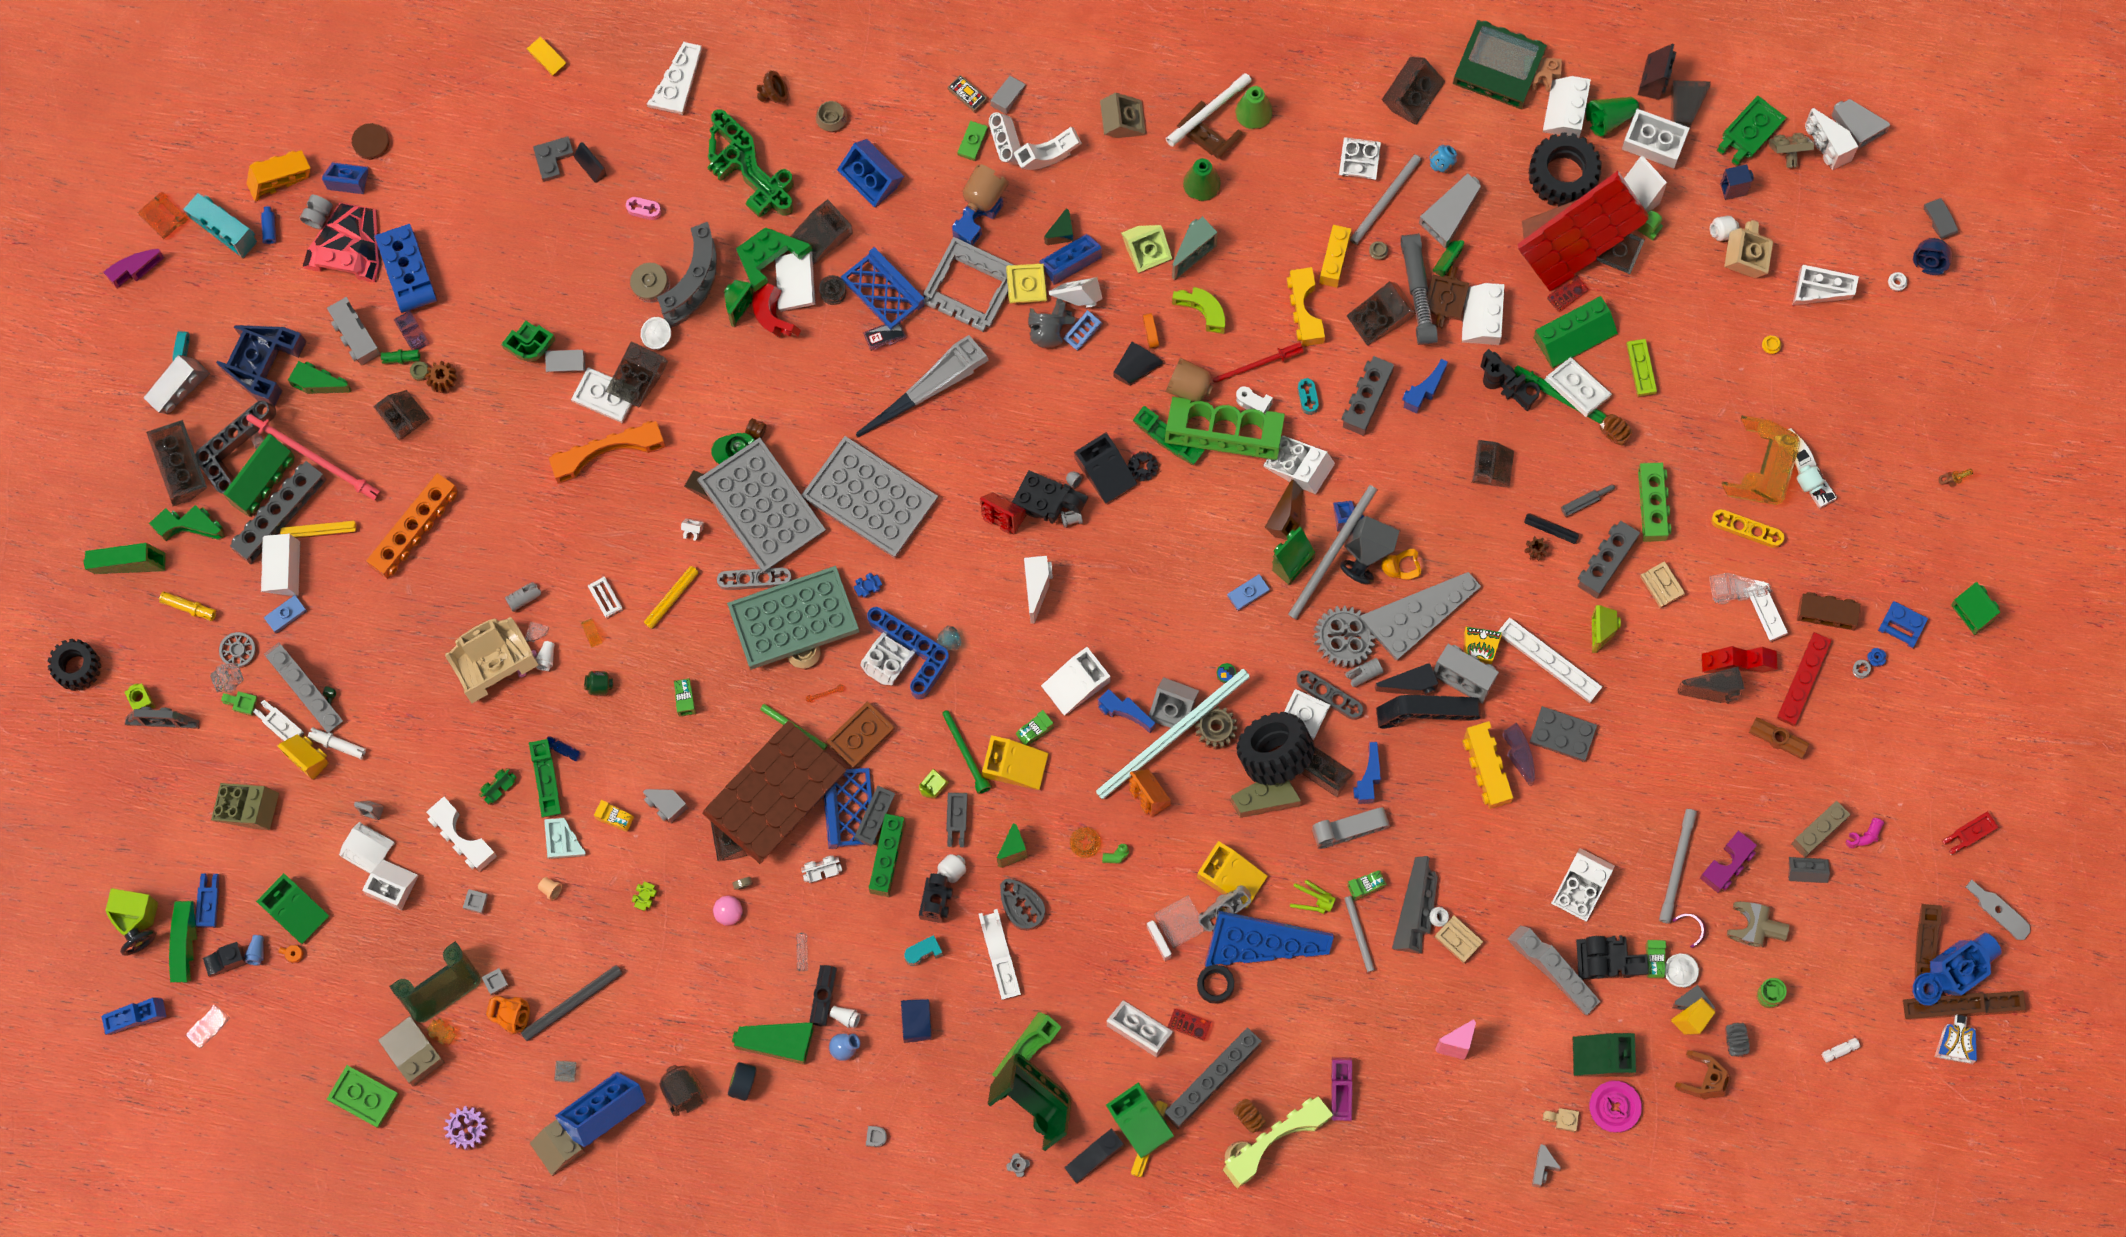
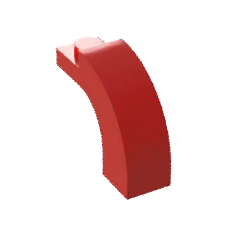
M768 283L756 292L754 291L753 310L761 326L779 338L781 334L791 337V335L799 337L801 329L777 317L776 304L782 291Z

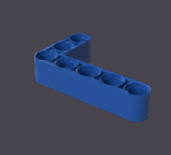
M879 607L871 608L867 613V618L872 628L880 633L884 632L887 637L906 649L913 650L916 655L926 660L910 684L912 696L916 699H924L949 663L947 649ZM875 614L881 616V619L878 621H873L871 618ZM891 624L897 626V629L894 631H890L887 628ZM907 634L913 636V639L910 641H906L903 638ZM923 644L930 646L926 651H922L919 648ZM938 654L946 656L942 661H938L935 658ZM927 670H934L935 674L928 677L925 675V672ZM921 685L924 687V690L916 692L914 690L915 687Z

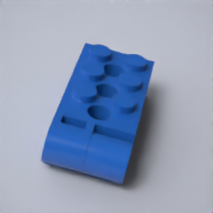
M411 224L375 235L401 313L436 302L437 298Z

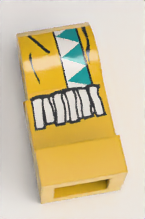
M601 800L594 814L596 820L626 832L634 819V816L603 800Z

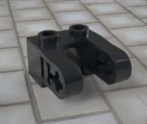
M931 873L930 878H926L919 919L942 924L943 919H947L949 907H946L947 900H951L953 888H950L947 876ZM934 897L942 899L940 904L933 903L931 900Z

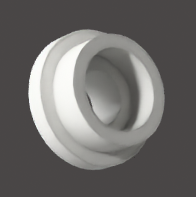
M1893 273L1888 279V285L1894 291H1901L1907 285V278L1902 273ZM1894 281H1900V285L1895 284Z
M1436 907L1430 912V921L1434 926L1441 927L1447 923L1449 915L1445 909Z

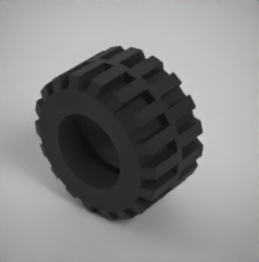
M69 639V642L66 640L61 641L62 645L59 646L57 644L55 646L56 650H51L50 652L52 657H48L50 665L47 666L51 676L63 688H69L71 691H75L76 688L79 691L83 690V686L90 687L89 683L91 681L95 683L97 680L95 676L100 675L98 670L101 668L99 656L89 644L84 643L82 640L77 639L75 641L74 639ZM77 656L83 657V665L77 672L66 673V664L70 659Z

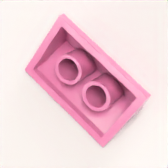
M1473 1019L1439 1039L1435 1048L1436 1052L1465 1060L1470 1049L1476 1024L1475 1020Z

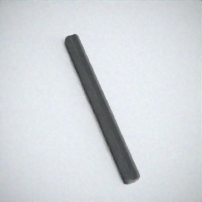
M617 965L613 966L525 1028L521 1035L526 1041L530 1040L622 975V971Z

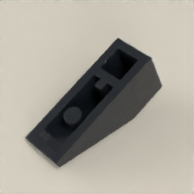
M1430 663L1377 682L1375 690L1376 692L1430 695L1436 691L1435 689H1437L1439 683Z
M1110 1129L1064 1168L1077 1184L1122 1150L1124 1144L1113 1129Z

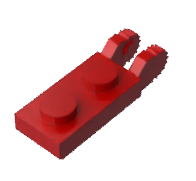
M1987 811L1955 830L1952 835L1945 838L1942 842L1945 845L1952 842L1955 838L1959 839L1961 844L1954 846L1949 851L1953 855L1999 827Z

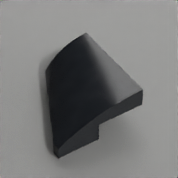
M1131 342L1115 368L1113 377L1130 386L1137 382V379L1148 375L1151 370L1162 366L1163 361L1140 345Z

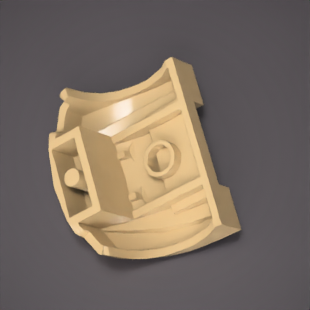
M511 617L501 621L494 618L475 626L455 641L456 646L449 653H445L446 659L458 676L464 688V693L471 703L488 695L487 687L512 675L515 671L519 670L523 675L538 666L529 645Z

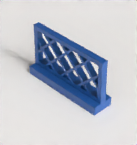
M875 247L869 251L866 257L841 276V280L890 330L916 309L920 310L924 306V297ZM869 262L873 266V272L862 271V266ZM852 274L860 275L859 283L851 282L848 277ZM862 275L873 276V283H861ZM875 276H883L886 279V284H875ZM861 287L872 288V296L863 295ZM874 288H885V296H874ZM887 289H896L899 292L898 297H887ZM873 301H885L884 308H876L873 305ZM887 301H898V309H886ZM900 302H908L912 307L908 310H901ZM886 313H897V319L890 323L886 318Z
M869 768L846 769L843 776L848 781L842 787L836 783L824 795L828 849L866 845L860 841H853L856 833L847 826L853 819L859 824L861 823V820L856 816L862 809L864 811L867 810L865 805L868 803L869 806L872 799ZM865 773L866 781L862 785L853 780L856 774ZM849 782H852L859 788L853 796L844 789ZM860 790L867 795V800L864 804H861L854 798ZM841 791L850 798L844 806L837 801V796ZM851 801L860 806L855 814L846 808ZM843 810L852 817L846 824L839 820V814ZM846 829L853 837L850 841L841 842L840 834Z

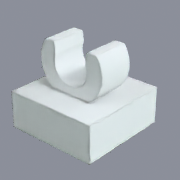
M685 519L681 524V530H684L683 538L686 539L688 533L691 532L694 534L693 540L696 541L699 533L703 530L704 522Z

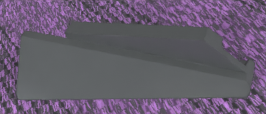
M1428 856L1416 857L1414 860L1392 946L1394 950L1421 954L1422 934H1430L1432 923L1429 916L1434 908L1438 877L1435 871L1430 870V858Z

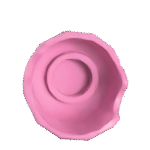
M730 895L719 898L713 907L715 919L724 926L737 923L743 912L740 901Z

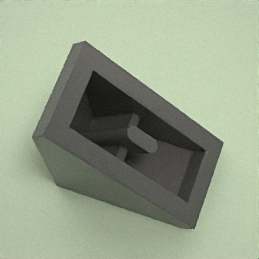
M1698 985L1677 999L1672 1007L1685 1010L1700 998H1703L1715 1010L1714 1005Z

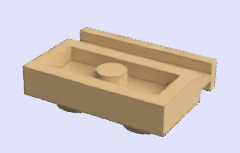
M1665 561L1640 575L1660 608L1685 594Z
M1455 916L1434 937L1463 964L1483 943L1479 937Z

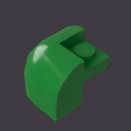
M525 320L517 332L512 330L501 345L503 349L518 359L531 362L537 361L545 354V351L554 343L555 337L540 325L535 327Z

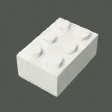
M1637 109L1624 140L1622 150L1638 156L1643 155L1646 159L1675 168L1690 128Z

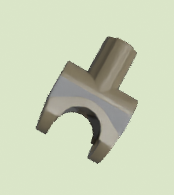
M1750 902L1733 903V909L1739 911L1747 918L1748 926L1745 929L1728 930V938L1753 947H1763L1765 937L1786 941L1789 924L1769 920L1771 908Z

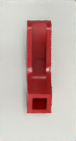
M1730 646L1702 653V672L1704 673L1731 671L1765 673L1778 669L1777 651L1766 647L1744 650Z

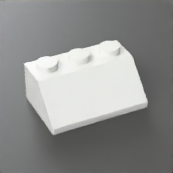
M1570 76L1552 80L1543 132L1557 135L1567 132L1569 136L1574 133L1577 134L1578 138L1580 137L1591 79Z
M1484 283L1468 288L1463 311V343L1500 344L1504 284Z

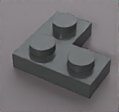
M569 137L533 146L543 182L561 177L557 160L574 156Z

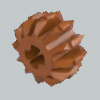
M440 361L439 365L433 362L434 368L428 367L429 373L425 374L427 385L431 386L434 392L437 389L441 394L443 389L449 392V386L455 387L454 381L458 380L457 375H455L456 369L451 368L452 366L449 362L444 364L443 361Z
M1609 414L1605 417L1600 425V430L1606 438H1609L1618 445L1626 443L1633 433L1630 426L1622 418L1614 414Z
M1245 1098L1233 1108L1234 1114L1249 1132L1254 1133L1265 1124V1118L1249 1099Z

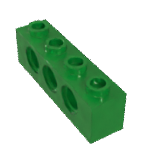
M885 814L869 884L870 894L885 897L890 895L905 827L904 817Z

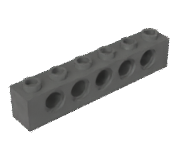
M307 461L304 464H300L296 468L295 474L291 478L286 479L282 488L270 497L267 505L258 510L257 516L246 523L240 535L238 534L232 539L230 547L233 551L251 565L262 553L263 536L278 535L281 528L289 523L326 481L324 475ZM306 480L304 486H298L299 482ZM293 494V498L287 501L286 497ZM280 508V513L274 515V510ZM263 523H268L266 528L260 529ZM250 537H256L254 542L247 543Z
M1247 1027L1164 1112V1116L1177 1129H1180L1261 1046L1262 1041Z

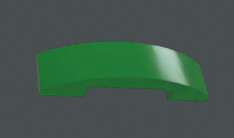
M1143 406L1133 419V422L1158 444L1191 465H1194L1205 451L1202 448L1165 443L1167 424L1161 421L1159 416L1146 406Z
M544 739L529 742L541 816L544 818L561 814L560 799L549 741Z

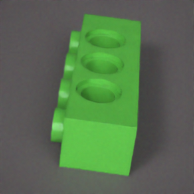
M1640 463L1638 479L1643 542L1666 541L1668 535H1671V524L1667 522V517L1670 516V507L1666 505V498H1668L1669 493L1668 487H1665L1664 480H1667V469H1663V463ZM1655 481L1658 486L1652 487L1649 482ZM1656 499L1660 504L1653 505L1650 500ZM1652 518H1659L1661 520V523H1654L1652 521Z

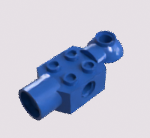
M1988 933L1981 934L1973 941L1959 940L1930 961V973H1923L1914 980L1912 985L1914 998L1923 1005H1933L1940 999L1942 991L1949 995H1963L1991 974L1990 963L2002 954L2000 945Z

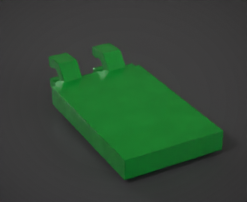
M1757 95L1723 132L1722 139L1724 140L1719 144L1717 151L1723 155L1730 146H1733L1738 152L1734 155L1731 162L1738 166L1745 156L1752 158L1785 122L1787 117Z

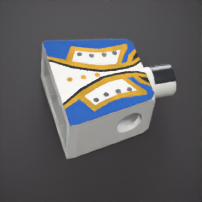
M1955 1015L1954 1025L1947 1024L1943 1028L1935 1053L1936 1058L1969 1064L1976 1062V1031L1973 1028L1966 1027V1016Z

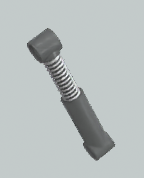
M1419 233L1401 235L1402 254H1404L1410 294L1413 295L1418 324L1416 326L1418 345L1437 343L1436 325L1432 324L1429 301L1426 295L1429 290L1422 256L1421 236Z

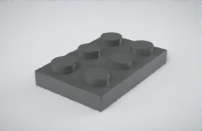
M1542 706L1529 744L1585 762L1597 725Z

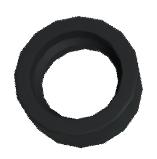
M1222 965L1207 966L1198 976L1197 989L1199 995L1209 1003L1219 1004L1225 1002L1234 991L1232 973ZM1219 973L1226 978L1227 989L1224 993L1215 996L1205 990L1204 981L1208 975Z

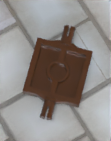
M1450 266L1448 276H1432L1427 298L1430 313L1438 316L1436 321L1437 328L1438 326L1443 328L1445 318L1461 319L1469 283L1455 278L1458 270L1456 266L1455 268Z

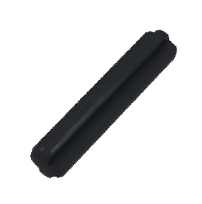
M1530 513L1526 515L1524 520L1525 524L1573 544L1579 538L1578 533Z

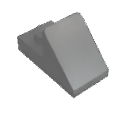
M1542 1144L1538 1149L1532 1186L1540 1188L1542 1183L1546 1182L1547 1171H1544V1169L1560 1171L1561 1169L1546 1146Z

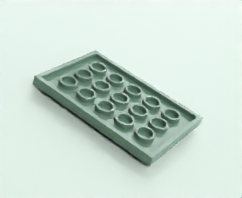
M836 566L727 603L750 670L859 633V628Z

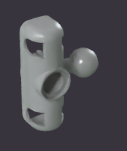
M1240 885L1237 886L1236 890L1218 896L1214 904L1209 906L1204 913L1201 912L1199 914V924L1206 931L1214 930L1215 925L1212 926L1210 919L1214 916L1217 918L1219 911L1236 914L1251 903L1249 890L1245 886ZM1244 895L1248 897V900L1245 904H1243L1242 900L1240 899Z

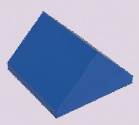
M332 162L323 174L322 181L327 190L364 194L368 167Z

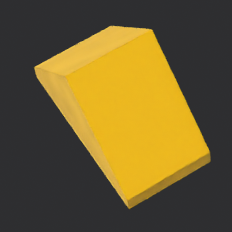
M1700 998L1672 1018L1671 1021L1683 1034H1700L1714 1015L1715 1010L1703 998Z

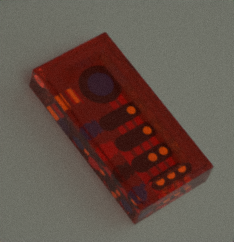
M1576 275L1548 295L1547 299L1560 312L1588 291V287Z
M1174 1008L1168 1028L1205 1041L1212 1022Z

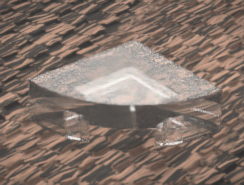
M530 622L525 640L527 642H534L545 636L550 628Z

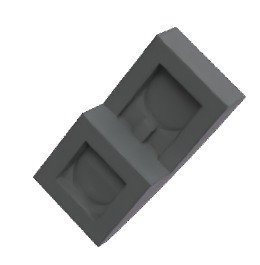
M1941 198L1924 204V210L1932 220V227L1940 239L1958 233L1957 226Z

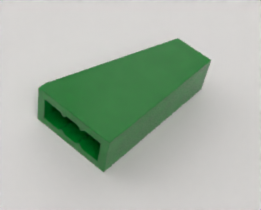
M139 543L85 551L83 563L85 570L93 574L165 571L166 553L148 543Z
M807 1022L739 1026L738 1032L735 1031L733 1034L732 1043H735L734 1046L738 1050L805 1065L814 1025Z

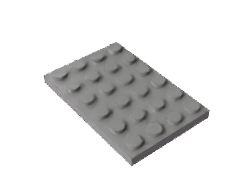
M846 436L843 437L801 495L804 500L893 558L897 557L938 500L936 494Z
M758 438L697 479L763 573L826 530L761 438Z

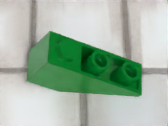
M298 361L288 378L292 387L307 394L351 392L348 381L341 377L336 379L332 377L330 372L324 369L319 371L309 362L302 363Z

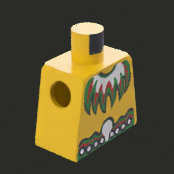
M1465 627L1464 653L1476 656L1484 664L1492 665L1502 632Z

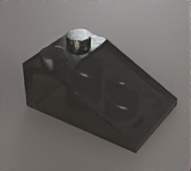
M1735 667L1682 680L1677 693L1717 703L1726 702L1727 704H1732L1738 701L1745 687L1739 668Z

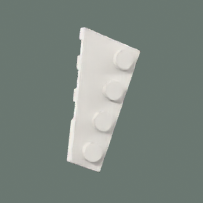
M683 42L672 61V65L665 72L660 85L655 89L653 97L649 99L647 107L683 115L702 46Z

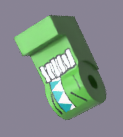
M690 678L675 680L676 708L679 717L696 714Z
M1042 710L1034 719L1021 727L1016 732V736L1024 745L1028 746L1052 730L1054 724Z
M1378 870L1367 876L1348 881L1347 886L1353 900L1357 901L1387 886L1381 870Z
M1648 940L1645 944L1649 974L1647 978H1664L1666 940Z

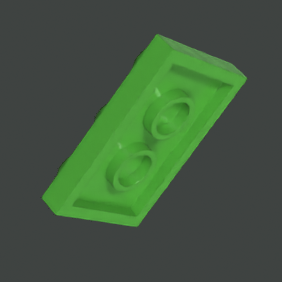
M346 1065L326 1100L379 1129L399 1094Z

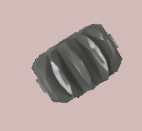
M1744 1023L1727 1025L1725 1034L1729 1054L1737 1057L1748 1054L1750 1046L1746 1025Z

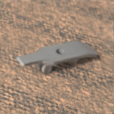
M1970 880L1965 888L1979 900L1978 905L2010 932L2016 940H2024L2030 933V925L2024 918L1995 893L1984 891L1973 880ZM1996 906L2000 908V913L1995 911Z

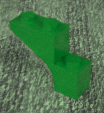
M196 505L182 518L174 510L170 512L165 508L149 523L165 541L180 532H190L220 540L225 536L221 531L223 527L216 520L212 522L209 519L211 515L203 507L199 509Z

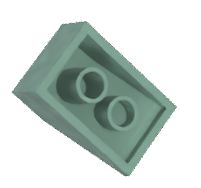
M1203 216L1199 220H1193L1189 225L1172 264V278L1174 280L1217 246V231Z

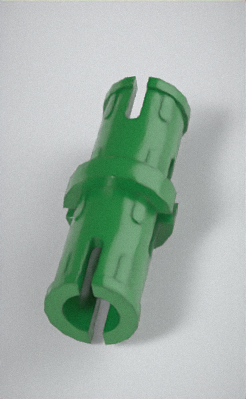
M398 349L395 352H381L382 364H404V362L420 361L421 359L419 349L408 351Z

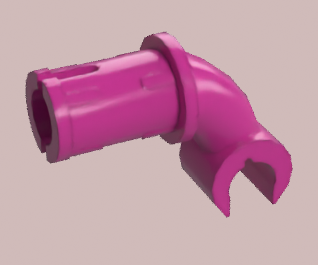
M1873 818L1867 832L1863 834L1864 836L1859 837L1857 833H1849V837L1855 841L1846 840V845L1849 848H1856L1857 846H1865L1877 842L1884 822L1878 818Z

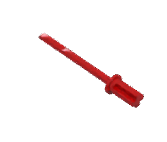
M1298 342L1283 349L1277 348V354L1213 378V382L1225 380L1277 359H1281L1284 362L1285 359L1303 353L1302 345Z

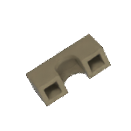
M1835 801L1795 838L1792 845L1806 858L1827 836L1842 825L1851 814L1838 801Z

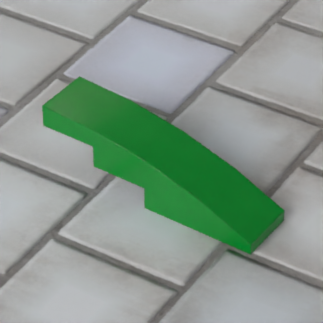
M175 901L169 943L170 982L191 981L190 961L194 960L192 941L197 940L194 901Z

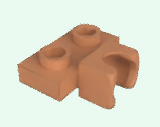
M1535 57L1524 58L1523 76H1528ZM1541 59L1532 81V90L1535 91L1540 83L1545 85L1546 91L1551 90L1552 78H1561L1562 59Z

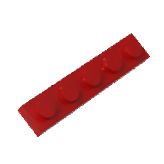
M1815 632L1812 634L1776 719L1792 726L1796 725L1831 643V639Z

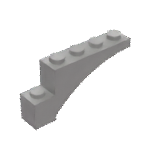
M279 642L264 653L265 657L327 733L343 722Z
M1520 925L1507 938L1513 947L1556 984L1584 1015H1588L1600 1002L1552 945L1543 943L1530 928Z

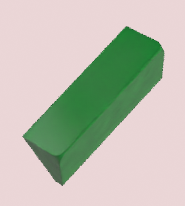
M1452 241L1433 268L1434 273L1442 277L1447 275L1450 266H1453L1462 252L1464 241Z

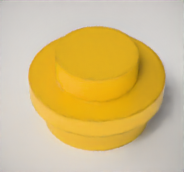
M1767 336L1762 342V348L1768 354H1775L1781 348V341L1776 336Z

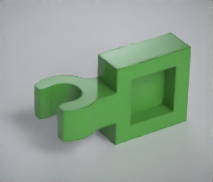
M238 691L237 696L223 693L221 701H223V704L233 705L232 710L252 716L258 698L257 696Z

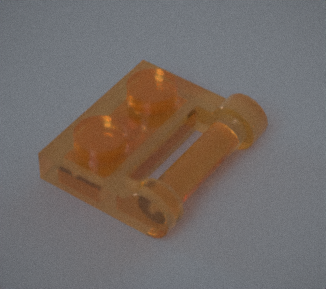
M164 192L159 193L137 212L163 239L188 220V216L185 213H181L167 199V195ZM163 204L176 218L171 220L158 205Z

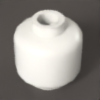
M1729 215L1715 218L1710 225L1711 236L1717 241L1729 240L1730 232L1739 229L1738 222Z
M949 854L938 864L937 874L947 876L950 883L957 882L966 873L965 860L960 855Z

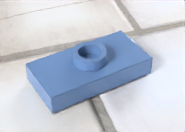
M1260 574L1228 593L1227 597L1236 610L1239 611L1268 593L1270 589Z
M294 595L266 615L264 619L273 631L277 633L307 612V610Z

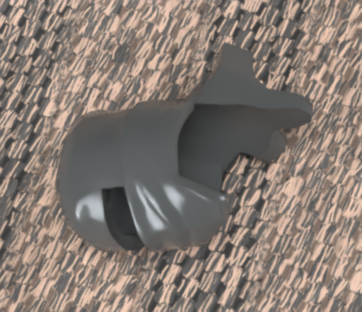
M1057 298L1052 314H1038L1033 308H1030L1028 325L1031 329L1030 340L1033 344L1041 348H1051L1062 344L1063 340L1060 336L1062 325L1074 324L1075 321L1072 311L1065 310V302Z

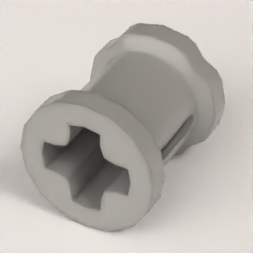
M1074 511L1060 512L1064 528L1070 524L1083 523L1081 513L1079 514Z

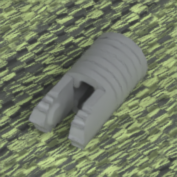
M531 582L504 598L514 612L540 596L541 590L537 588V584Z
M1374 658L1346 672L1345 676L1348 679H1352L1350 684L1352 687H1356L1384 672L1378 659Z

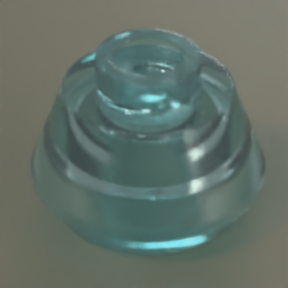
M947 625L938 634L937 643L947 650H958L961 645V638L955 627Z

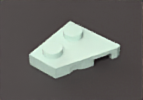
M564 818L544 820L547 859L585 856L584 849L580 846Z

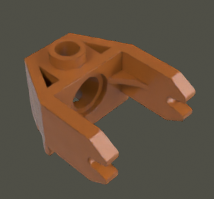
M1688 1050L1686 1053L1687 1057L1706 1064L1708 1070L1701 1087L1696 1088L1676 1082V1090L1704 1100L1711 1097H1725L1731 1080L1729 1073L1713 1057Z

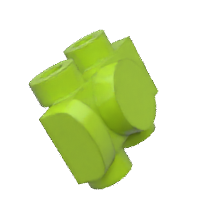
M644 882L643 885H637L636 891L640 893L638 896L634 894L632 898L635 908L643 911L647 907L651 908L653 903L651 897H655L657 890L654 889L655 885Z

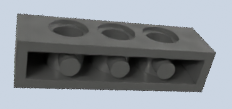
M1373 356L1371 362L1367 361L1363 370L1366 372L1364 378L1360 377L1356 385L1359 389L1356 394H1352L1349 400V404H1351L1349 411L1345 409L1341 418L1344 421L1343 428L1364 436L1391 377L1394 364ZM1371 376H1376L1379 380L1373 382L1369 378ZM1368 392L1371 394V397L1365 398L1362 394ZM1362 409L1364 413L1357 414L1355 413V410Z
M1620 521L1618 525L1614 524L1608 532L1610 537L1607 541L1604 539L1598 547L1600 552L1597 556L1593 554L1588 562L1590 567L1587 571L1583 569L1578 577V580H1580L1578 587L1596 599L1639 537L1640 532L1623 521ZM1613 541H1620L1622 543V546H1615L1613 544ZM1603 556H1610L1612 561H1604ZM1599 571L1602 576L1595 577L1592 572Z

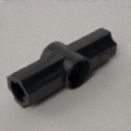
M820 965L809 1023H813V1025L822 1027L827 1024L830 1003L833 999L832 993L837 973L836 967ZM822 991L828 993V997L825 1000L818 998L819 993Z

